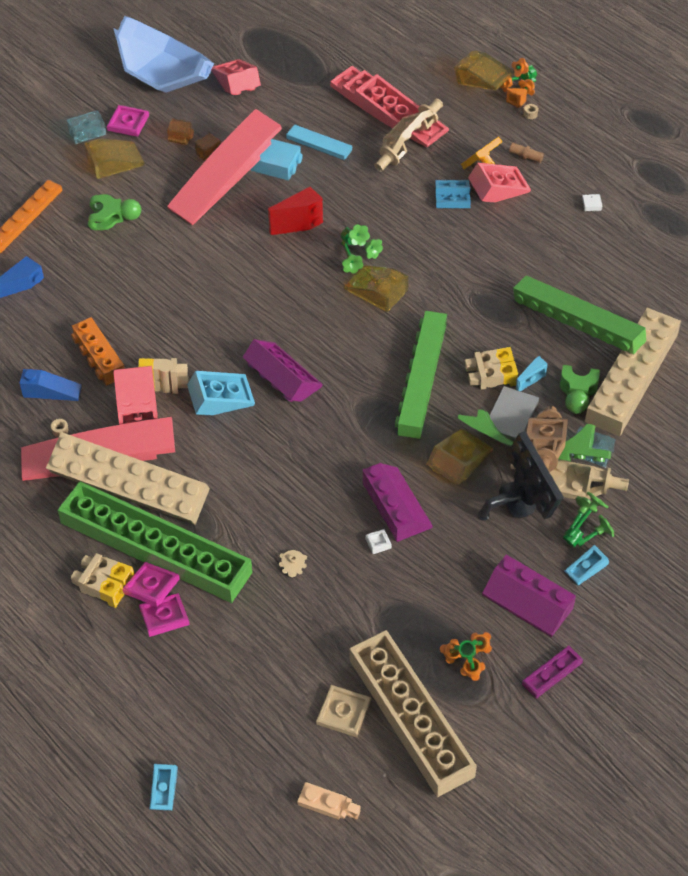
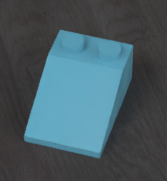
M195 371L187 384L195 413L198 415H216L254 406L255 404L245 374Z

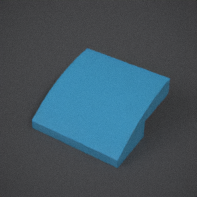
M435 180L436 208H470L469 180Z

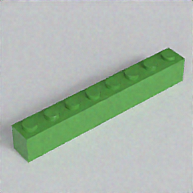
M527 275L513 288L515 301L519 304H523L563 324H567L592 337L605 341L607 344L616 346L623 351L634 355L646 342L645 327Z
M425 311L424 318H420L419 328H421V331H417L416 342L418 344L413 347L412 356H414V359H410L409 364L411 373H407L406 384L408 385L403 388L402 393L404 402L400 401L399 413L401 414L396 417L395 427H398L399 436L421 438L446 329L447 314Z

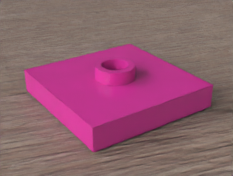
M118 105L107 125V131L138 137L149 117V111Z
M145 562L122 589L123 594L158 607L180 580L179 574Z
M179 593L165 597L158 607L148 603L139 605L149 637L190 625Z

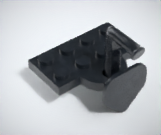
M524 431L517 435L507 453L509 462L516 470L514 481L502 485L499 490L500 495L488 498L478 513L480 520H487L490 516V510L505 504L513 517L519 519L532 515L536 507L545 520L553 515L564 498L529 436Z

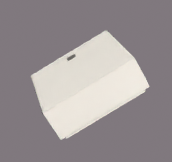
M600 194L583 195L584 211H602Z
M384 529L366 535L365 539L372 554L391 549L390 540Z

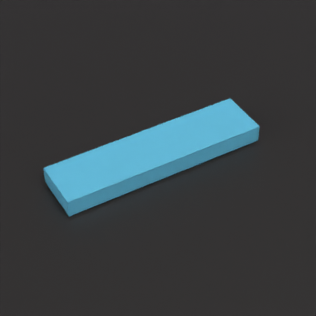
M294 125L287 133V139L342 160H345L352 151V146L297 125Z

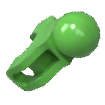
M107 194L92 196L90 207L97 213L89 216L88 226L92 230H108L115 224L123 222V218L131 221L135 220L141 214V205L134 199H127L122 202L121 199H114Z
M563 365L560 388L567 394L565 404L570 412L578 414L586 411L589 405L588 397L597 392L599 369L591 368L588 375L579 376L572 371V366Z

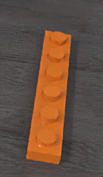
M47 180L0 227V254L62 192L61 185Z

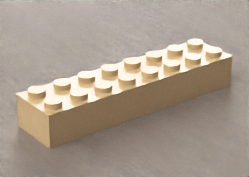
M646 308L638 322V325L646 328V342L634 355L623 350L620 352L587 408L586 423L621 436L675 341L681 323L680 320Z
M63 432L59 435L46 467L51 473L78 483L81 481L105 493L196 525L210 489L206 483Z
M386 630L351 647V664L435 795L439 797L475 778L477 765L388 631Z

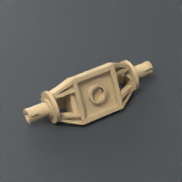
M436 98L429 106L426 104L420 105L419 113L403 117L383 138V146L380 148L382 157L374 164L378 171H383L388 164L397 165L399 163V159L407 152L404 141L411 137V133L414 130H428L432 124L438 121L436 112L443 107L441 100Z
M559 459L557 467L550 472L562 495L571 499H576L577 496L591 499L587 494L588 491L595 496L606 495L609 488L627 491L629 479L613 477L610 474L611 468L604 470L595 466ZM591 481L603 482V486L590 488Z

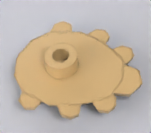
M290 550L280 554L282 562L279 563V566L284 567L282 572L284 574L288 572V576L291 578L295 577L297 573L299 575L302 574L303 571L301 569L307 567L305 564L307 556L299 551Z

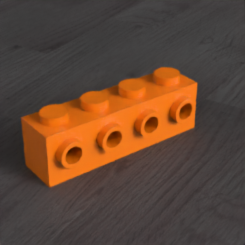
M92 317L72 325L73 333L71 337L75 344H79L82 355L87 356L90 367L95 368L98 379L103 380L106 386L115 382L114 370L125 369L124 364Z

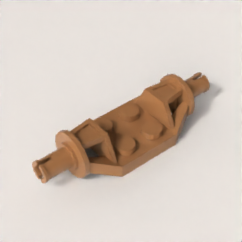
M548 406L537 417L529 418L527 435L549 472L557 467L558 458L565 448L568 420L562 418L554 406H552V409Z

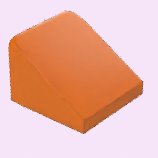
M508 88L506 102L520 108L526 102L527 89Z

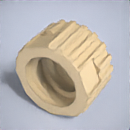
M534 104L525 105L523 116L527 119H535L538 114V107Z
M63 419L54 420L51 423L53 435L59 437L61 432L68 434V423Z

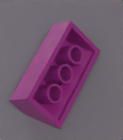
M253 339L243 356L248 362L247 365L260 372L259 375L263 379L269 380L272 383L271 386L284 394L283 397L288 401H303L323 385L274 342Z
M379 463L363 469V485L397 542L433 527L397 467Z
M507 554L495 567L482 593V596L550 637L555 634L573 610L576 595Z

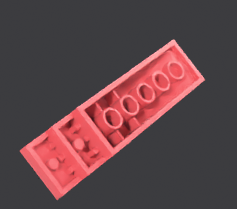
M351 66L330 81V86L391 128H394L403 117L419 113V106L379 75L373 77L367 71L360 72ZM437 121L428 130H414L411 133L410 139L428 147L447 133L449 128L440 121Z
M255 109L209 156L173 198L167 208L193 226L261 159L260 155L271 145L270 140L281 130V125Z
M172 417L121 424L71 435L141 461L155 460L158 454L175 452ZM58 438L21 447L23 481L58 476L46 469Z

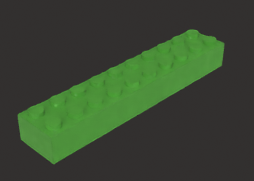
M81 481L58 509L61 524L144 563L148 562L179 574L181 580L230 603L234 601L252 574L251 559Z

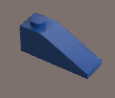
M27 256L0 276V298L35 286L44 278L42 267Z
M23 369L19 383L22 395L25 398L78 401L82 388L81 384L43 370Z

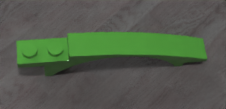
M478 409L477 417L458 415V419L472 428L512 446L513 442L497 429L485 410ZM586 424L578 434L566 441L565 448L558 459L571 462L573 454L576 459L585 460L586 456L593 457V461L605 462V459L611 458V451L592 448L595 426Z

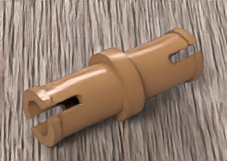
M514 142L509 150V153H514L522 156L523 159L528 158L539 163L542 162L544 153L533 150L529 146L524 147L515 144Z

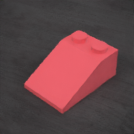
M240 59L213 66L211 69L224 90L232 95L241 94V91L244 90L252 91L256 89L255 87L261 86L257 67Z
M477 163L468 177L479 198L484 202H498L531 191L518 168L514 166Z

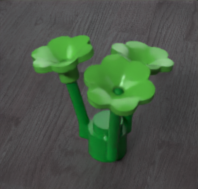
M355 224L353 230L346 227L341 232L340 236L343 240L341 244L344 246L348 256L347 259L342 261L344 272L357 273L358 269L363 267L362 257L351 254L347 245H365L366 257L368 259L377 258L383 250L380 239H372L370 242H366V240H369L370 234L365 225Z
M589 491L587 494L592 501L585 497H576V504L580 506L578 515L563 535V539L572 547L576 545L581 547L589 539L604 532L609 534L610 537H614V530L607 519L599 515L600 526L582 539L584 534L579 527L591 512L596 513L598 506L609 507Z

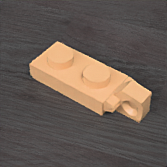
M305 782L297 804L301 807L338 820L340 818L345 819L346 816L358 819L360 814V806L352 803V799Z

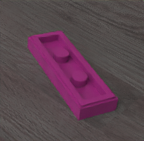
M568 645L522 681V685L537 699L583 663V659Z

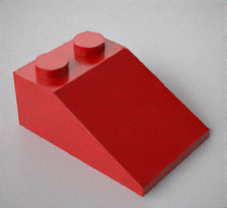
M308 187L268 208L269 234L277 235L307 231L323 223V198L314 189Z

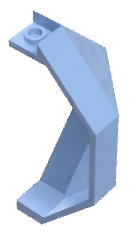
M126 16L121 21L119 30L114 28L125 72L155 89L169 92L208 78L214 63L203 54L178 40Z

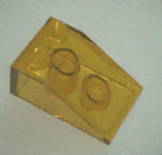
M477 50L471 51L454 67L458 84L497 90L514 74V70L487 53L478 52Z
M100 138L84 143L87 159L97 179L145 165L135 143L132 141Z
M365 265L344 286V289L388 312L408 291L409 276L394 268Z
M460 429L434 446L426 465L431 467L433 471L448 478L450 482L459 485L476 470L492 452L493 448L464 429Z

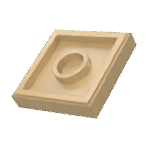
M331 685L316 720V725L357 737L370 706L371 697Z

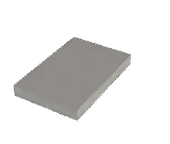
M504 386L490 414V418L506 438L514 441L519 433L526 430L528 420L532 417L539 402V397Z

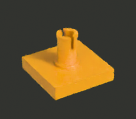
M497 137L461 163L463 169H466L477 160L486 164H495L488 154L502 143L501 139Z

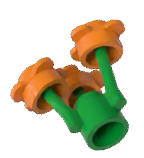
M520 58L519 61L512 62L511 64L515 71V77L511 78L504 73L499 75L500 78L497 81V85L504 92H507V89L512 86V81L522 78L519 81L520 89H527V94L534 95L535 91L533 89L535 88L534 82H536L537 71L532 65L528 66L524 58Z
M488 632L484 634L473 633L470 637L472 641L465 640L459 645L458 640L451 639L447 645L443 644L440 646V652L445 655L447 663L452 664L457 658L466 659L464 667L460 670L461 675L469 676L473 681H477L480 678L481 671L485 670V664L473 657L479 652H491V635Z

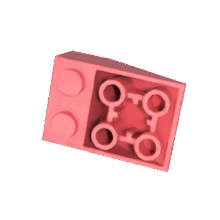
M152 366L114 370L119 425L158 419Z

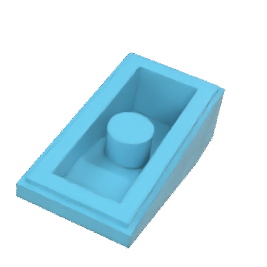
M540 356L518 377L516 383L517 391L524 390L546 376L547 363Z
M594 545L564 572L577 585H580L607 566L609 560Z
M154 764L150 809L172 811L178 769L176 765Z

